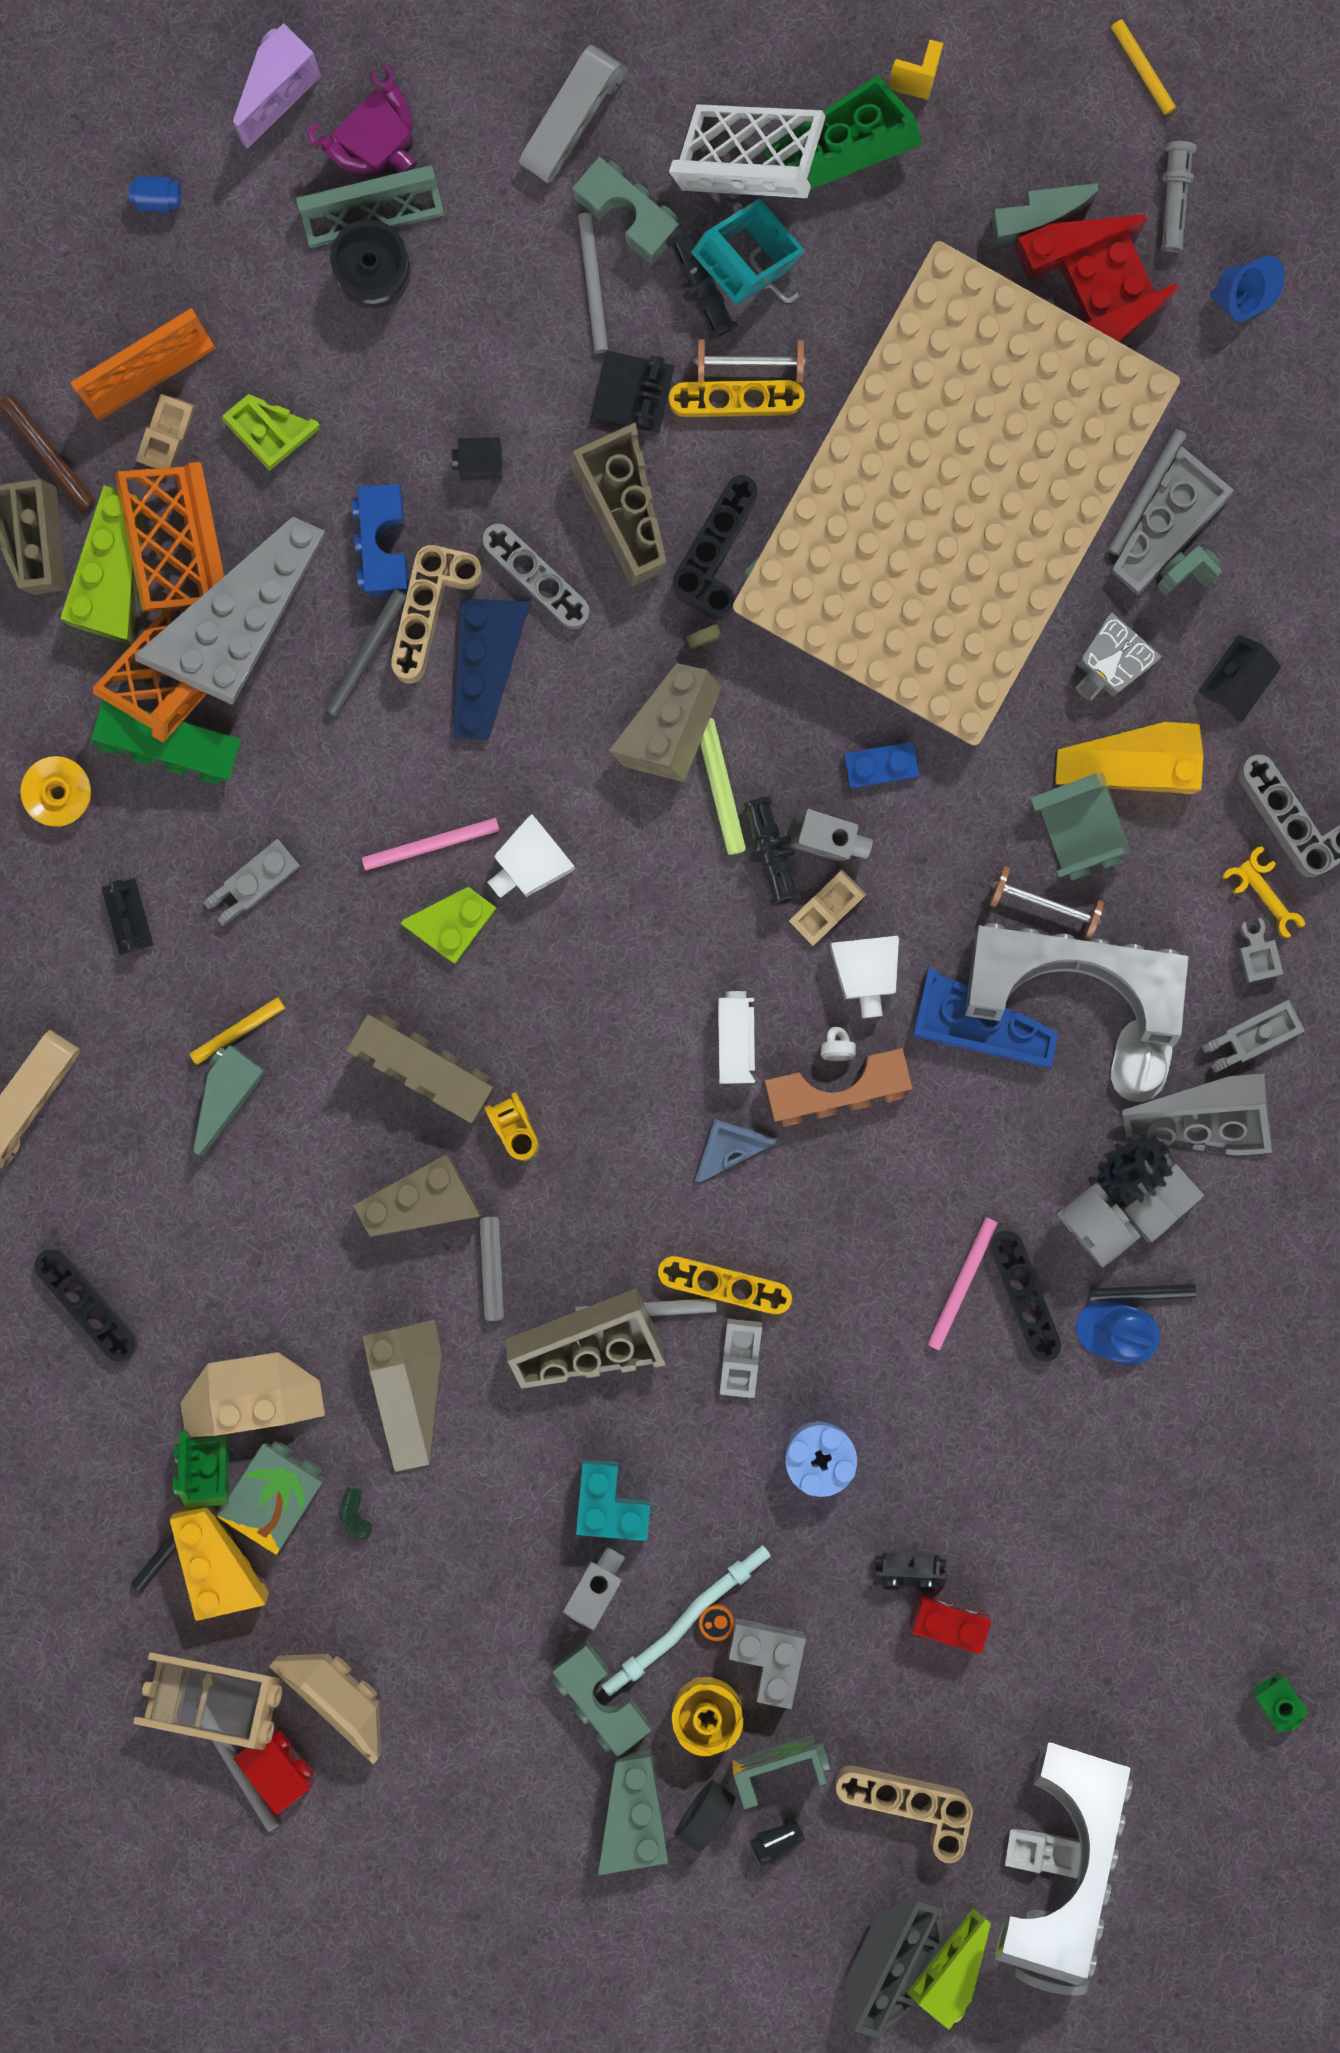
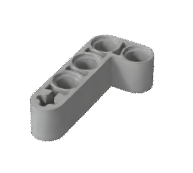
M589 45L580 56L519 159V164L546 183L553 181L607 93L611 95L618 88L616 83L621 84L628 67L599 47Z
M1254 755L1245 760L1237 771L1238 780L1296 869L1306 877H1315L1340 863V848L1337 846L1336 836L1340 832V826L1331 829L1321 836L1273 761L1265 755ZM1260 766L1263 772L1260 773L1259 777L1252 778L1249 772L1253 768ZM1270 781L1272 782V786L1262 792L1259 791L1258 788ZM1270 793H1276L1282 798L1283 806L1281 810H1274L1269 806L1268 796ZM1290 822H1295L1301 827L1302 836L1299 840L1292 839L1288 835L1287 826ZM1310 851H1314L1320 856L1321 865L1319 869H1313L1308 865L1306 857Z

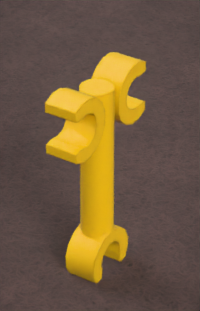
M1263 846L1257 847L1251 851L1247 861L1238 868L1233 867L1226 870L1221 877L1223 880L1231 875H1237L1240 878V885L1232 891L1234 894L1243 892L1247 888L1248 883H1250L1278 920L1277 931L1279 935L1286 939L1291 936L1285 927L1288 920H1293L1299 928L1305 925V921L1301 915L1288 912L1259 874L1271 871L1276 863L1272 861L1266 866L1259 865L1257 856L1265 849Z

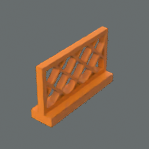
M190 308L70 383L89 407L96 420L100 421L214 351L216 347L194 310Z
M187 463L184 467L118 471L114 475L142 612L190 607L224 577L202 463ZM156 478V480H155L154 482H152V481L149 480V479ZM162 478H176L178 492L174 498L157 486ZM127 480H138L148 488L141 501L129 493ZM152 492L168 504L160 517L144 505ZM172 508L184 517L185 526L181 532H178L164 521ZM139 511L155 523L148 535L140 531L135 525L134 518ZM159 527L175 538L167 551L151 539ZM179 542L191 552L192 560L187 567L171 555ZM146 545L162 557L154 570L142 560L141 552ZM166 561L182 573L175 585H172L158 574ZM186 577L197 584L200 597L189 598L178 589ZM153 580L169 591L163 601L151 602L148 587ZM173 595L178 598L175 600H170L173 597Z
M188 608L163 610L93 687V694L152 729V736L163 743L207 693L181 681L175 687L160 688L158 677H165L167 675L152 668L130 671L129 663L135 659V654L147 645L154 636H157L172 623L171 617L178 610L183 613ZM153 678L155 689L134 691L132 680ZM127 681L129 692L114 693L107 688L112 682ZM157 698L158 706L151 714L145 712L137 705V700Z

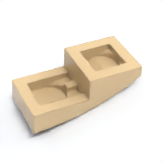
M165 393L160 394L151 425L145 430L136 461L156 469L173 467L191 423L196 405Z
M841 870L789 922L814 946L867 894Z

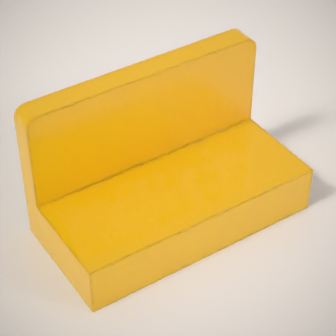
M929 40L922 66L895 59L889 88L928 100L943 43Z

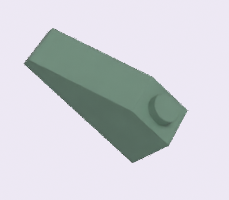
M229 1045L226 1050L221 1047L209 1062L213 1067L207 1075L193 1152L199 1156L205 1155L268 1072L235 1046Z

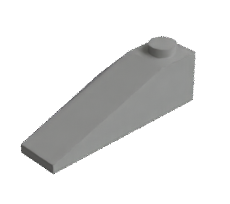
M1264 1074L1228 1076L1122 1110L1126 1138L1131 1137L1133 1141H1137L1140 1135L1144 1134L1148 1140L1152 1136H1156L1159 1142L1163 1141L1167 1146L1176 1140L1192 1143V1149L1204 1151L1205 1145L1224 1147L1225 1154L1236 1156L1272 1153L1268 1098Z

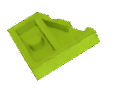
M250 394L245 396L222 416V421L269 471L320 429V424L313 419L308 421L292 415L290 410L277 405H268L264 400Z
M467 887L404 919L401 925L456 965L497 908Z

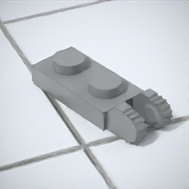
M276 839L223 883L224 886L210 895L204 904L208 909H211L220 904L230 893L233 894L238 903L225 910L218 918L220 924L224 926L242 911H248L301 866L280 840Z
M1286 1000L1224 1031V1035L1203 1044L1201 1047L1204 1053L1212 1052L1221 1045L1230 1042L1235 1054L1215 1061L1211 1065L1215 1073L1238 1061L1242 1063L1305 1030L1290 1000Z

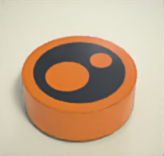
M711 1604L699 1616L701 1633L712 1641L726 1639L734 1628V1617L729 1608L722 1604Z

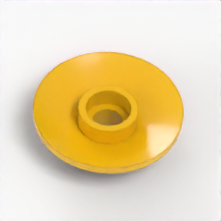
M47 757L34 763L25 773L21 783V800L28 814L39 823L53 827L65 826L79 819L86 811L91 799L90 780L83 768L76 762L65 757ZM56 787L64 789V796L61 799L53 797L52 793Z

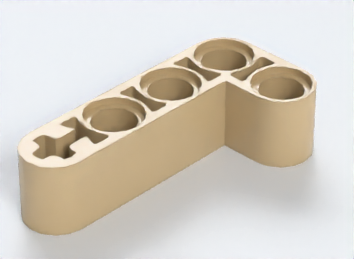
M427 545L418 551L391 659L392 669L400 681L413 684L418 682L425 673L445 586L472 590L481 583L483 571L479 560L474 555L435 545ZM431 556H436L442 560L440 568L433 572L425 570L423 568L424 561ZM464 564H470L476 568L474 576L470 579H461L457 576L458 569ZM429 590L434 594L432 602L425 606L418 605L415 602L416 595L420 591ZM414 624H421L426 628L424 636L418 640H412L407 636L408 629ZM404 645L414 649L412 660L417 666L416 669L410 668L408 673H405L402 666H400L401 663H407L410 654Z
M51 1030L41 1038L0 1095V1168L2 1169L11 1162L14 1157L11 1155L12 1152L16 1154L20 1147V1137L62 1081L80 1053V1048Z
M845 1766L837 1772L835 1788L838 1797L844 1803L933 1823L930 1842L935 1856L945 1863H954L963 1856L973 1811L969 1799L963 1791L857 1766ZM851 1778H856L857 1785L860 1787L855 1786L852 1788V1792H847L843 1783H849ZM867 1781H871L869 1785V1797H866L864 1789L868 1788ZM890 1785L894 1787L895 1793L891 1799L881 1800L876 1796L877 1790L881 1786ZM918 1793H925L930 1796L928 1804L922 1808L914 1807L911 1804L912 1798ZM961 1801L964 1803V1809L960 1814L956 1816L947 1814L946 1808L950 1802ZM945 1836H953L957 1839L956 1845L950 1850H942L938 1847L939 1841Z

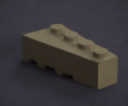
M636 423L572 451L569 462L631 587L662 573L667 562L658 521L652 504L653 498L644 469L643 454L640 451L637 438Z
M367 1014L346 1051L355 1057H361L374 1068L391 1077H395L407 1087L422 1095L424 1094L433 1102L474 1124L495 1087L488 1084L492 1077L473 1067L471 1072L464 1070L458 1066L461 1059L444 1049L440 1055L428 1048L431 1043L429 1040L415 1032H412L410 1037L398 1031L401 1024L390 1017L382 1014L380 1019Z
M637 1288L506 1339L507 1361L521 1389L567 1382L568 1377L574 1376L598 1377L600 1372L621 1369L622 1373L635 1371L637 1366L653 1364V1368L666 1366L663 1343Z

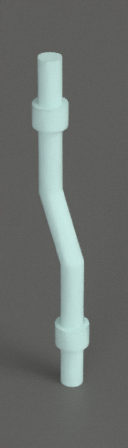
M762 1545L742 1562L738 1560L728 1568L729 1572L698 1596L664 1636L638 1657L634 1658L632 1656L622 1664L623 1669L601 1685L606 1693L612 1696L630 1680L635 1682L645 1674L644 1669L673 1647L707 1607L737 1583L742 1585L751 1577L750 1573L771 1557L766 1548Z

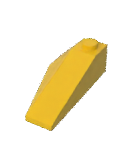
M1162 722L1058 749L1055 785H1066L1095 773H1103L1108 789L1195 794L1201 790L1203 748L1200 724Z

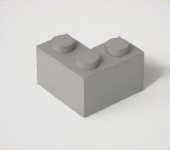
M735 1618L728 1650L729 1660L761 1666L755 1694L756 1702L792 1709L806 1641L804 1632Z

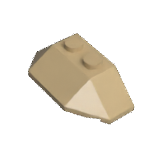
M279 1352L208 1363L180 1403L184 1431L187 1430L190 1437L217 1436L286 1425L325 1416L320 1380Z
M329 1654L277 1656L269 1668L279 1675L359 1750L366 1759L374 1764L381 1753L379 1701L375 1699L377 1696L376 1691L363 1680L358 1683L349 1674L352 1671L349 1665L338 1656L334 1659Z

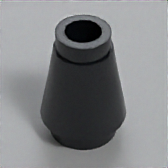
M794 1821L790 1824L757 1832V1837L751 1839L750 1844L763 1867L769 1863L774 1865L797 1847L799 1843L805 1841V1837L798 1823Z

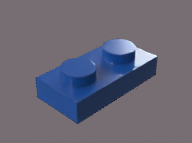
M913 742L844 754L850 789L919 777Z

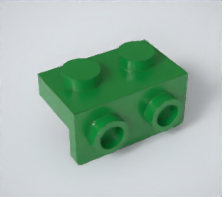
M187 1430L179 1432V1444L174 1445V1459L178 1466V1475L173 1477V1490L175 1496L181 1498L186 1509L229 1504L230 1441L227 1435L191 1439Z

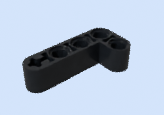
M737 475L727 483L673 577V592L675 596L683 603L714 620H723L729 617L735 602L732 589L715 579L713 575L756 502L757 486L750 477L745 475ZM742 488L747 489L748 498L742 497L737 504V510H734L732 505L735 501V491L740 492ZM720 517H727L732 521L733 527L727 532H721L715 528L714 522ZM702 547H710L715 551L716 556L710 562H703L698 559L697 551ZM692 577L697 580L699 585L696 590L685 592L680 589L678 584L682 578ZM715 594H721L728 599L729 603L726 608L717 610L710 606L709 599Z

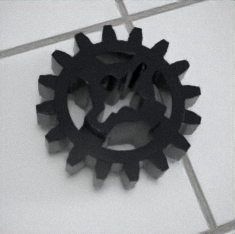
M1141 1134L1135 1142L1131 1137H1128L1124 1146L1116 1143V1151L1105 1153L1104 1155L1108 1161L1098 1165L1102 1172L1096 1175L1100 1182V1187L1108 1197L1112 1198L1114 1203L1123 1200L1126 1205H1130L1133 1198H1137L1142 1203L1144 1195L1149 1193L1154 1197L1157 1186L1165 1187L1167 1185L1163 1178L1173 1174L1169 1166L1174 1164V1160L1163 1141L1159 1142L1156 1136H1152L1148 1140L1144 1134Z

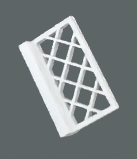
M696 104L680 159L672 161L669 173L682 191L808 198L811 185L807 177L826 116L822 110ZM704 117H718L720 122L705 133H702L701 126ZM741 118L751 121V124L735 135L729 128ZM772 120H780L783 125L765 137L761 128ZM803 122H812L808 132L799 138L795 136L792 131ZM726 130L731 138L714 150L709 141ZM757 131L762 140L745 152L740 143ZM789 133L794 142L776 153L772 144ZM706 144L710 153L699 161H691L693 153ZM737 146L742 153L739 157L730 163H724L720 160V157ZM769 148L773 157L762 165L752 163L751 159ZM800 149L803 155L799 167L785 166L782 161Z

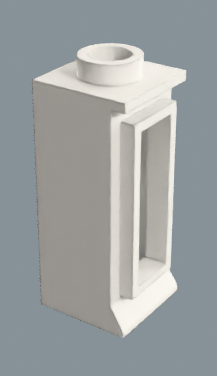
M746 991L725 992V998L718 999L719 1084L755 1083L750 1071H755L754 1007H749V1003H753L754 998H746Z

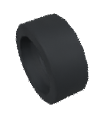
M711 1780L687 1809L676 1829L675 1836L699 1853L711 1842L724 1824L735 1804L736 1796L714 1780Z

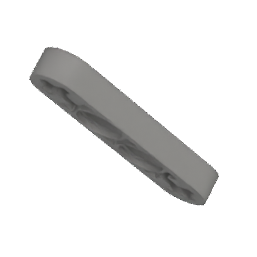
M493 524L485 530L482 540L487 553L565 627L574 630L586 625L590 617L587 602L510 528L503 524ZM495 533L497 536H500L504 533L506 534L504 540L508 547L513 550L515 544H517L520 548L513 551L508 560L504 561L502 558L507 556V552L499 545L495 548L491 547L493 543L492 534ZM519 556H528L534 561L533 569L529 573L520 574L514 569V562ZM550 579L557 582L559 592L556 596L545 598L539 593V586L544 580ZM565 592L571 595L565 598L570 606L573 608L578 605L582 606L580 610L582 618L580 620L572 618L569 621L566 619L568 611L561 603L557 610L553 607V605L561 601Z

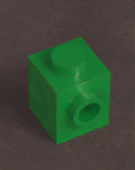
M1279 1672L1249 1691L1271 1725L1279 1733L1284 1730L1290 1732L1304 1722L1303 1717L1309 1714L1286 1678Z

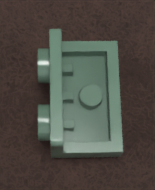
M1198 545L1186 557L1179 553L1159 573L1163 579L1158 583L1157 587L1166 596L1192 573L1207 588L1222 573V570L1219 568L1220 561L1209 549L1203 550Z

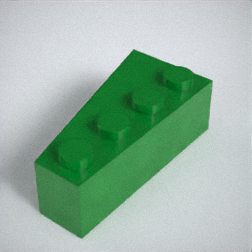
M879 75L823 111L826 117L807 177L811 185L810 190L922 145L915 116ZM805 122L794 129L793 133L799 138L808 132L812 122ZM788 133L773 143L772 147L778 153L794 142V140ZM769 148L762 151L764 162L773 157ZM799 149L782 162L785 166L799 167L803 153Z
M102 699L98 706L88 743L96 745V750L116 755L117 751L131 755L130 760L142 764L151 765L152 761L165 764L164 770L176 774L185 775L186 770L200 774L199 780L219 785L220 780H230L241 739L182 722L163 743L152 736V729Z

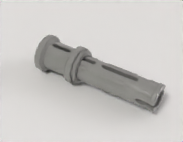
M1172 141L1165 145L1168 161L1167 172L1163 173L1162 180L1167 186L1163 234L1160 250L1164 252L1177 253L1183 251L1188 187L1194 181V175L1191 173L1192 157L1197 151L1196 144L1186 141Z

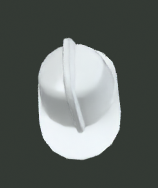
M1137 1020L1130 1022L1121 1031L1117 1040L1111 1067V1081L1114 1089L1123 1098L1132 1102H1144L1154 1098L1161 1092L1169 1071L1172 1046L1139 1042Z

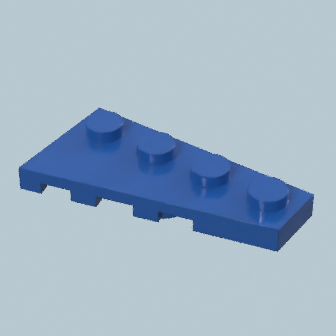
M930 967L928 968L913 1037L1047 1069L1051 1068L1058 1032L1005 1008L1000 1021L965 1016L968 987L958 981L954 982L940 975V972Z

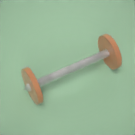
M698 339V356L692 360L698 365V382H704V365L796 366V382L803 383L804 366L809 362L804 357V340H797L796 357L705 356V339Z
M1003 866L997 881L991 883L994 890L990 906H997L1002 892L1087 922L1083 939L1090 941L1096 926L1102 924L1100 915L1104 901L1097 899L1090 914L1007 885L1006 881L1010 868Z

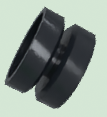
M364 219L349 224L339 232L332 244L330 262L338 287L346 298L360 307L377 309L389 306L402 297L410 282L411 265L404 241L397 231L382 221Z

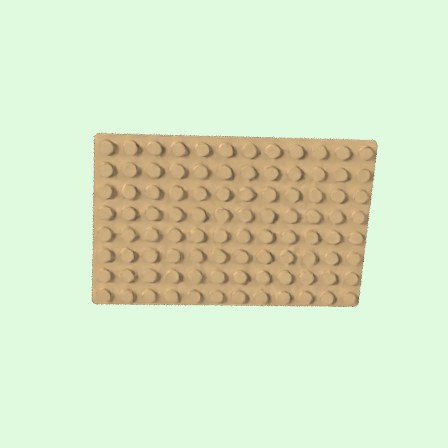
M935 242L733 604L734 612L972 746L978 745L1180 383V378L1173 372L944 242Z

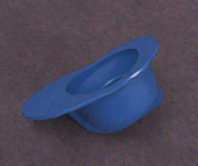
M1268 255L1248 264L1231 266L1222 273L1217 287L1210 291V297L1217 300L1219 306L1229 312L1234 321L1240 323L1267 310L1280 296L1285 277L1283 264L1278 258Z
M1094 1302L1085 1307L1077 1319L1076 1332L1080 1343L1086 1350L1104 1358L1124 1364L1136 1365L1145 1362L1154 1355L1159 1345L1160 1332L1157 1323L1150 1314L1134 1307L1117 1302Z

